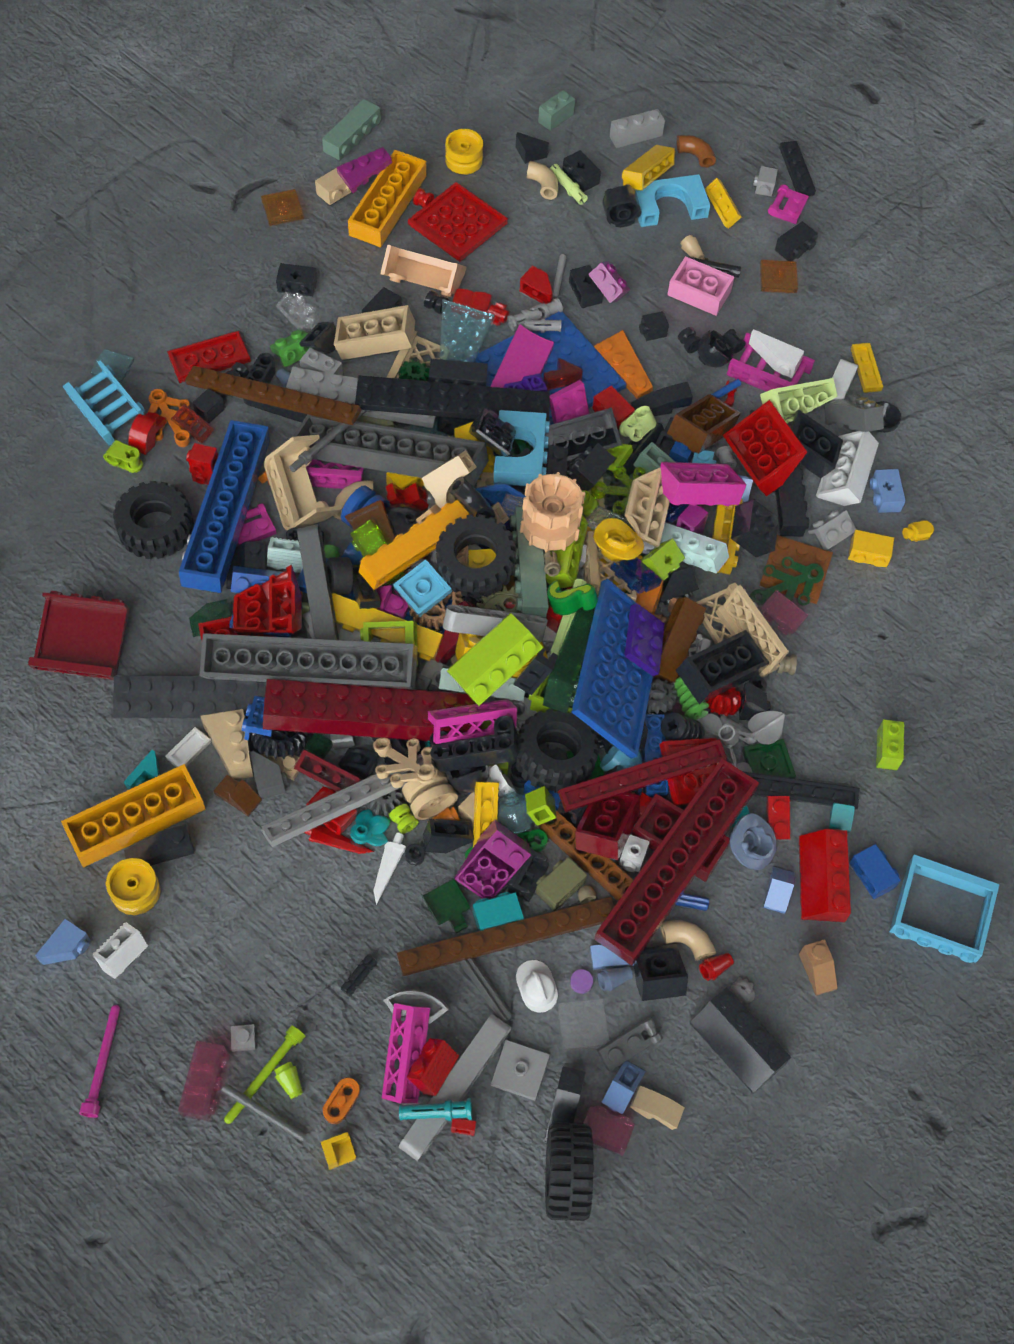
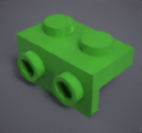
M296 330L290 336L277 339L274 344L270 345L272 352L280 357L284 367L301 360L308 351V348L301 347L299 344L308 334L305 331Z

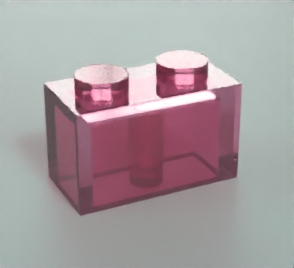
M777 590L760 609L763 612L764 618L770 623L772 620L779 625L777 629L785 635L788 633L793 635L808 616V614Z
M598 1105L595 1107L590 1106L584 1123L592 1128L593 1144L623 1156L635 1124L630 1122L631 1119L624 1115L618 1114L614 1116L609 1114V1111L604 1107Z

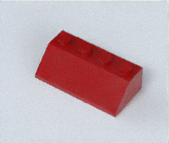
M823 829L800 835L801 919L846 922L851 914L847 830Z

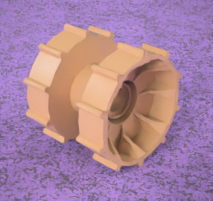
M559 472L557 474H539L538 478L534 479L530 484H526V497L523 499V521H521L520 533H523L529 541V546L534 545L545 550V553L560 549L565 551L566 547L574 540L578 541L580 531L578 527H580L585 492H582L576 484V479L572 480L562 476Z

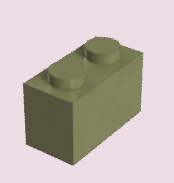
M569 857L564 862L560 860L552 868L553 872L548 876L546 874L543 875L536 883V894L553 911H556L586 883L587 874Z

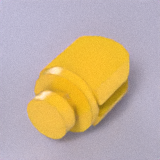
M927 520L913 522L908 527L903 528L902 534L905 539L915 542L928 540L934 532V527Z

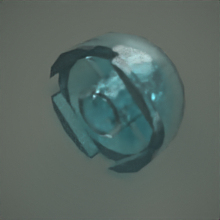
M509 792L498 800L497 821L513 833L528 830L531 828L533 820L527 814L525 795Z

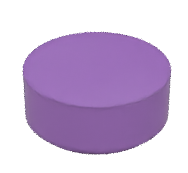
M584 969L576 970L570 979L571 988L580 994L590 991L593 985L591 973Z

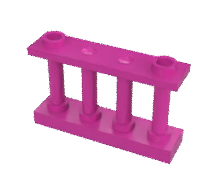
M746 333L744 338L746 342L744 348L746 349L739 361L731 359L727 371L728 376L767 392L776 388L797 385L804 372L807 374L811 373L815 360L803 356L801 364L789 382L780 378L781 373L775 371L772 375L763 371L767 362L762 357L756 368L746 364L752 351L756 352L749 345L751 334Z

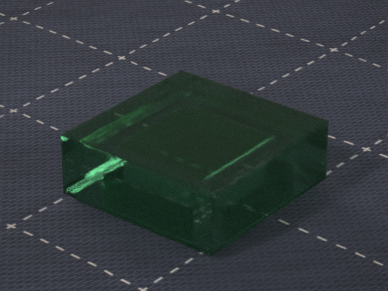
M314 733L304 750L324 759L333 747L332 740L319 733Z

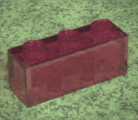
M196 1041L178 1109L181 1116L209 1121L210 1116L215 1114L217 1108L216 1093L221 1091L223 1085L222 1069L227 1067L229 1061V1054H227L224 1045Z

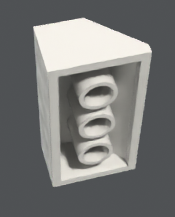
M856 431L838 436L843 440L836 468L821 478L816 494L818 498L843 506L861 503L879 443L870 432Z

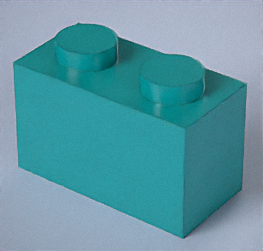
M509 892L501 893L497 898L490 900L483 898L473 904L472 912L478 931L520 921L524 918L516 892L512 894Z

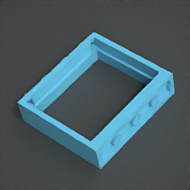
M913 855L907 865L889 932L894 933L898 938L916 941L920 946L936 948L942 954H952L960 957L965 962L976 963L983 955L999 884ZM914 873L985 897L972 948L901 923Z

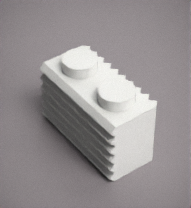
M126 922L113 933V936H110V939H107L100 946V949H96V952H93V956L102 970L115 979L124 972L125 968L135 958L141 955L148 945L140 932Z

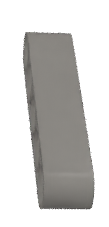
M448 605L443 628L451 632L485 636L507 615L512 613L538 642H542L547 619L523 613Z

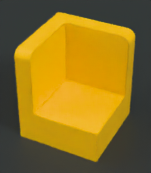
M348 1132L321 1142L329 1170L356 1160Z

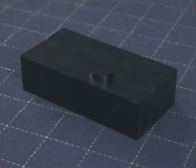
M744 630L686 658L676 669V672L700 705L750 680L752 677L758 676L770 663L747 630Z

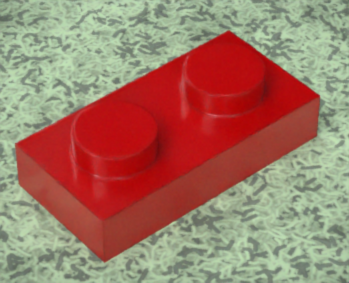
M767 796V823L772 828L776 840L790 839V796Z

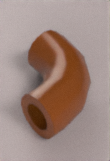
M692 135L677 136L678 153L695 155L701 167L707 168L715 164V154L711 146L703 139Z

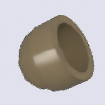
M589 885L582 886L578 891V898L581 904L593 902L597 899L594 889Z

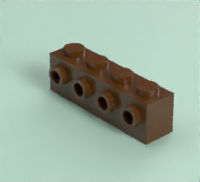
M687 597L676 600L664 628L660 672L653 677H659L661 681L667 680L668 683H674L680 677L676 669L689 656V648L696 640L697 629L705 618V607Z

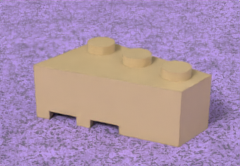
M243 709L200 716L203 727L208 733L230 777L235 780L254 777L249 753V740H244L245 732L242 731V724L245 718Z

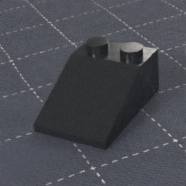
M797 410L791 430L807 451L801 462L807 470L822 478L836 468L843 440L802 411Z

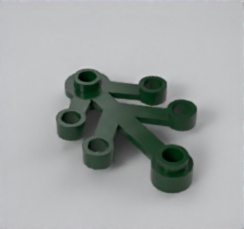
M791 557L783 558L781 566L784 569L791 568L802 573L796 577L776 570L771 564L766 565L762 571L764 576L774 577L784 582L764 591L756 589L751 592L749 597L759 606L765 603L766 598L787 590L783 602L778 607L782 614H787L792 609L791 602L798 584L806 581L802 594L797 597V603L805 606L810 602L809 595L814 583L820 582L824 576V571L820 565L813 563L805 566L794 562ZM786 559L790 560L791 565L789 567L785 566L784 561ZM767 567L772 569V574L766 573ZM811 570L817 571L816 577L811 576ZM757 593L762 595L761 601L756 600L755 595ZM801 596L807 598L806 603L800 601ZM783 604L788 605L787 611L782 610Z

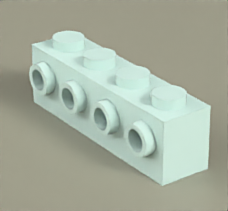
M665 522L660 543L673 538L685 557L683 562L717 574L729 558L727 544Z

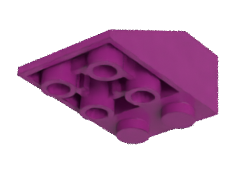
M494 819L479 837L456 874L455 880L482 899H493L531 856L529 844Z

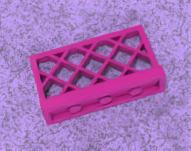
M312 459L311 463L306 466L312 487L344 489L354 482L362 481L364 468L356 467L359 471L349 470L356 466H343L333 462L324 465L321 460ZM317 464L320 468H314L311 466ZM335 465L339 468V469H330L331 467H333V466H335Z

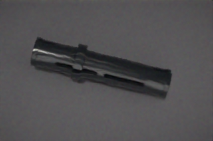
M688 256V258L737 278L740 276L741 266L709 261L708 258L699 259Z

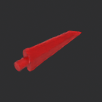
M322 824L304 832L310 835L309 841L358 854L375 852L343 835L333 833L328 828L322 826Z

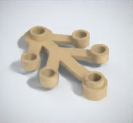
M379 738L373 743L374 750L380 757L388 756L399 763L392 765L381 764L375 769L379 779H385L390 773H395L390 777L392 787L400 788L404 785V782L417 780L422 784H430L438 778V770L432 765L431 747H426L421 751L423 765L417 764V752L421 749L418 739H410L406 743L408 758L392 749L388 738ZM410 770L414 772V773H408V774L396 773V772H403V771H410Z

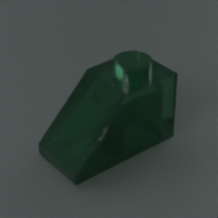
M227 599L206 603L189 618L193 637L201 636L199 623L231 617Z

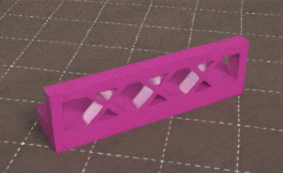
M509 699L486 702L480 706L473 704L428 711V720L434 725L433 741L435 744L494 735V722L501 716L511 717L515 728L517 722V707ZM484 720L492 721L487 729L481 730L479 728ZM465 723L472 725L467 732L461 733L459 731ZM450 726L452 728L447 735L440 736V727Z
M394 1003L382 1099L401 1104L418 1103L420 1090L407 1078V1075L410 1074L411 1066L419 1058L426 1043L430 1014L429 1007ZM407 1010L405 1022L402 1023L401 1011ZM401 1034L403 1042L399 1047L397 1041L398 1036ZM398 1058L400 1065L399 1069L396 1071L394 1064L395 1060ZM393 1082H395L397 1086L396 1095H391V1086Z

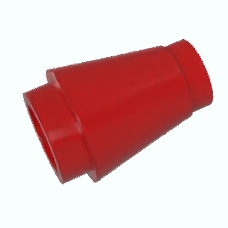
M729 953L704 959L699 965V970L705 980H715L732 966L734 961Z

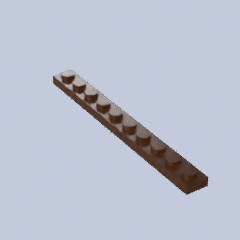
M197 366L192 367L185 379L187 385L206 390L209 388L215 392L349 425H354L362 411L359 405Z
M604 898L397 952L402 977L600 925L614 908L612 898Z

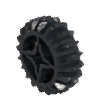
M273 730L271 737L251 733V741L254 749H257L259 754L265 753L267 758L274 756L275 760L277 757L285 759L286 756L293 758L294 753L300 754V751L305 749L309 734L308 732Z

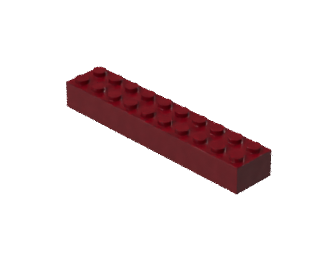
M267 679L263 729L430 741V736L434 733V725L428 720V711L476 703L467 694ZM465 723L459 731L461 733L467 732L472 725ZM450 726L440 727V731H444L447 734L452 729Z
M722 758L599 927L594 940L632 966L756 792L759 782Z

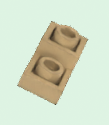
M642 1086L637 1087L630 1108L647 1119L655 1118L671 1130L678 1127L685 1108L670 1098Z

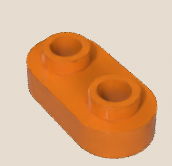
M344 1078L338 1082L323 1106V1115L328 1123L339 1124L346 1118L360 1094L357 1081L352 1078ZM350 1088L352 1089V1094L345 1095L344 1090ZM333 1109L340 1111L337 1116L331 1115Z

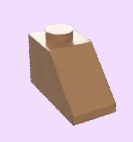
M825 939L805 945L800 951L799 956L815 995L837 990L834 960Z

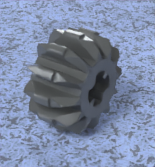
M401 788L369 802L370 810L376 809L375 813L377 815L384 812V816L387 817L389 811L391 812L399 805H402L401 801L404 799V796L400 793Z

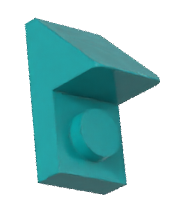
M151 750L126 778L124 784L127 790L160 775L159 760L154 750Z

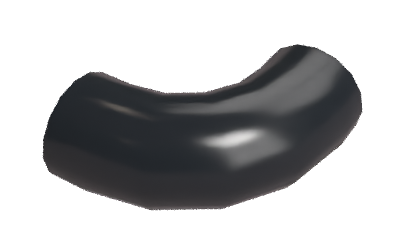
M463 477L453 481L449 488V493L457 498L473 514V517H478L481 514L485 515L487 519L490 517L495 518L493 508L474 486Z

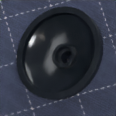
M406 503L392 504L385 508L396 536L401 533H407L414 524L418 523L416 519L425 512L417 506Z

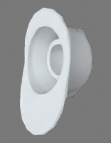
M529 960L521 964L516 973V981L525 1005L531 1011L538 1013L552 1009L556 1004L558 992L548 966L537 960Z

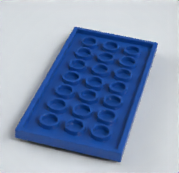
M605 579L600 585L598 602L595 607L572 713L632 759L638 756L653 676L625 657L630 606L636 602L609 579Z

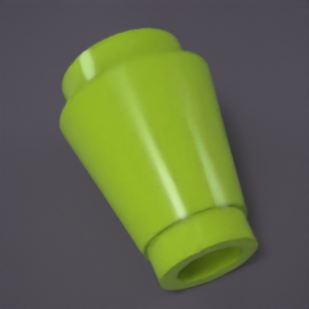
M288 1062L274 1070L276 1080L287 1095H289L290 1099L303 1094L297 1068L293 1066L292 1062Z

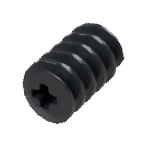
M673 712L666 715L661 722L662 734L671 740L704 739V727L697 720Z

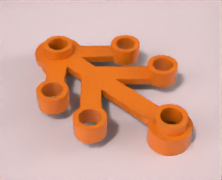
M154 389L149 395L151 406L148 412L156 413L158 408H160L162 412L160 416L166 418V422H168L174 432L175 443L180 447L188 446L191 441L189 432L181 430L176 419L187 421L188 425L195 426L199 422L197 414L185 413L190 410L188 400L170 398L162 389ZM167 405L179 407L180 411L169 409ZM165 425L158 432H156L159 433V435H156L155 441H160L163 439L162 431Z

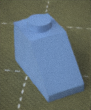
M64 919L35 956L43 965L76 959L88 949L91 940L86 932Z
M628 1061L624 1062L613 1079L602 1103L607 1105L610 1110L623 1114L645 1071Z

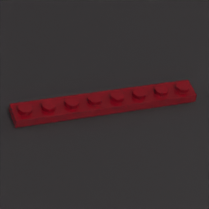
M720 739L560 789L558 793L565 812L718 764L722 758L727 760V756Z

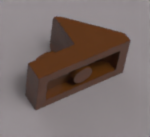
M226 775L213 790L215 795L248 817L262 801L244 780L238 782L229 775Z

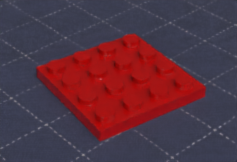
M457 182L408 219L410 227L459 262L508 224L507 217Z

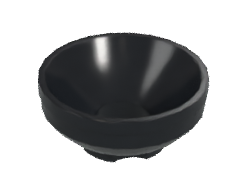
M876 402L883 406V421L886 422L884 429L876 431L883 433L894 431L901 422L900 410L889 402Z

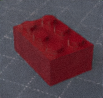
M627 792L588 805L575 831L576 849L618 860L640 814V795Z

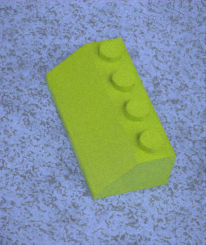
M510 613L446 671L467 695L480 706L544 647Z

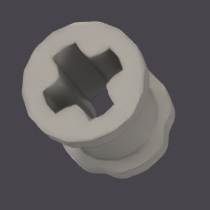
M730 446L718 448L715 455L719 458L720 463L728 464L734 469L737 462L731 454L732 448Z

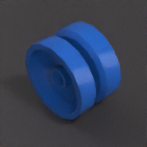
M366 485L361 486L346 501L342 509L341 521L353 528L344 516L379 500L383 501L385 508L390 505V502L381 495H376V492Z

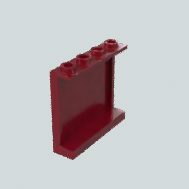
M58 591L42 593L46 600L34 657H29L28 665L34 670L114 680V676H117L129 607L120 599L105 601L98 596H91V599L75 593L66 596Z

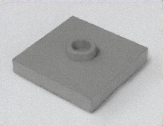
M505 1040L491 1086L535 1101L550 1054Z

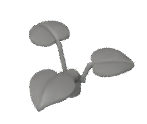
M766 711L754 715L748 722V728L752 733L740 731V729L735 730L731 725L723 726L721 719L714 714L708 713L707 716L697 721L704 727V739H721L723 744L729 749L733 761L732 765L741 771L752 773L748 763L741 762L737 764L732 746L738 742V735L755 736L760 744H772L782 734L785 715L778 711Z

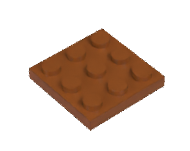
M777 535L775 551L770 552L766 565L771 564L776 570L794 577L802 573L791 568L784 569L781 566L783 558L791 557L794 562L805 566L813 563L820 565L824 571V576L820 582L814 583L809 595L810 602L817 604L833 552ZM786 559L784 561L785 566L789 567L791 565L790 560ZM767 567L766 573L772 574V569ZM811 570V576L816 577L817 571ZM763 574L759 586L768 589L784 581L774 577H766ZM806 581L798 584L794 594L795 598L802 594ZM784 590L780 593L786 594L787 590ZM801 596L800 599L807 601L805 596Z

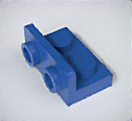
M254 696L253 703H248L246 716L249 717L248 719L244 718L242 724V731L245 732L244 740H249L251 733L270 737L273 730L263 729L264 697Z

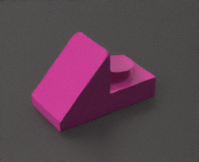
M391 585L378 587L376 590L381 604L380 608L375 609L404 619L409 610L408 603L402 597L392 594Z

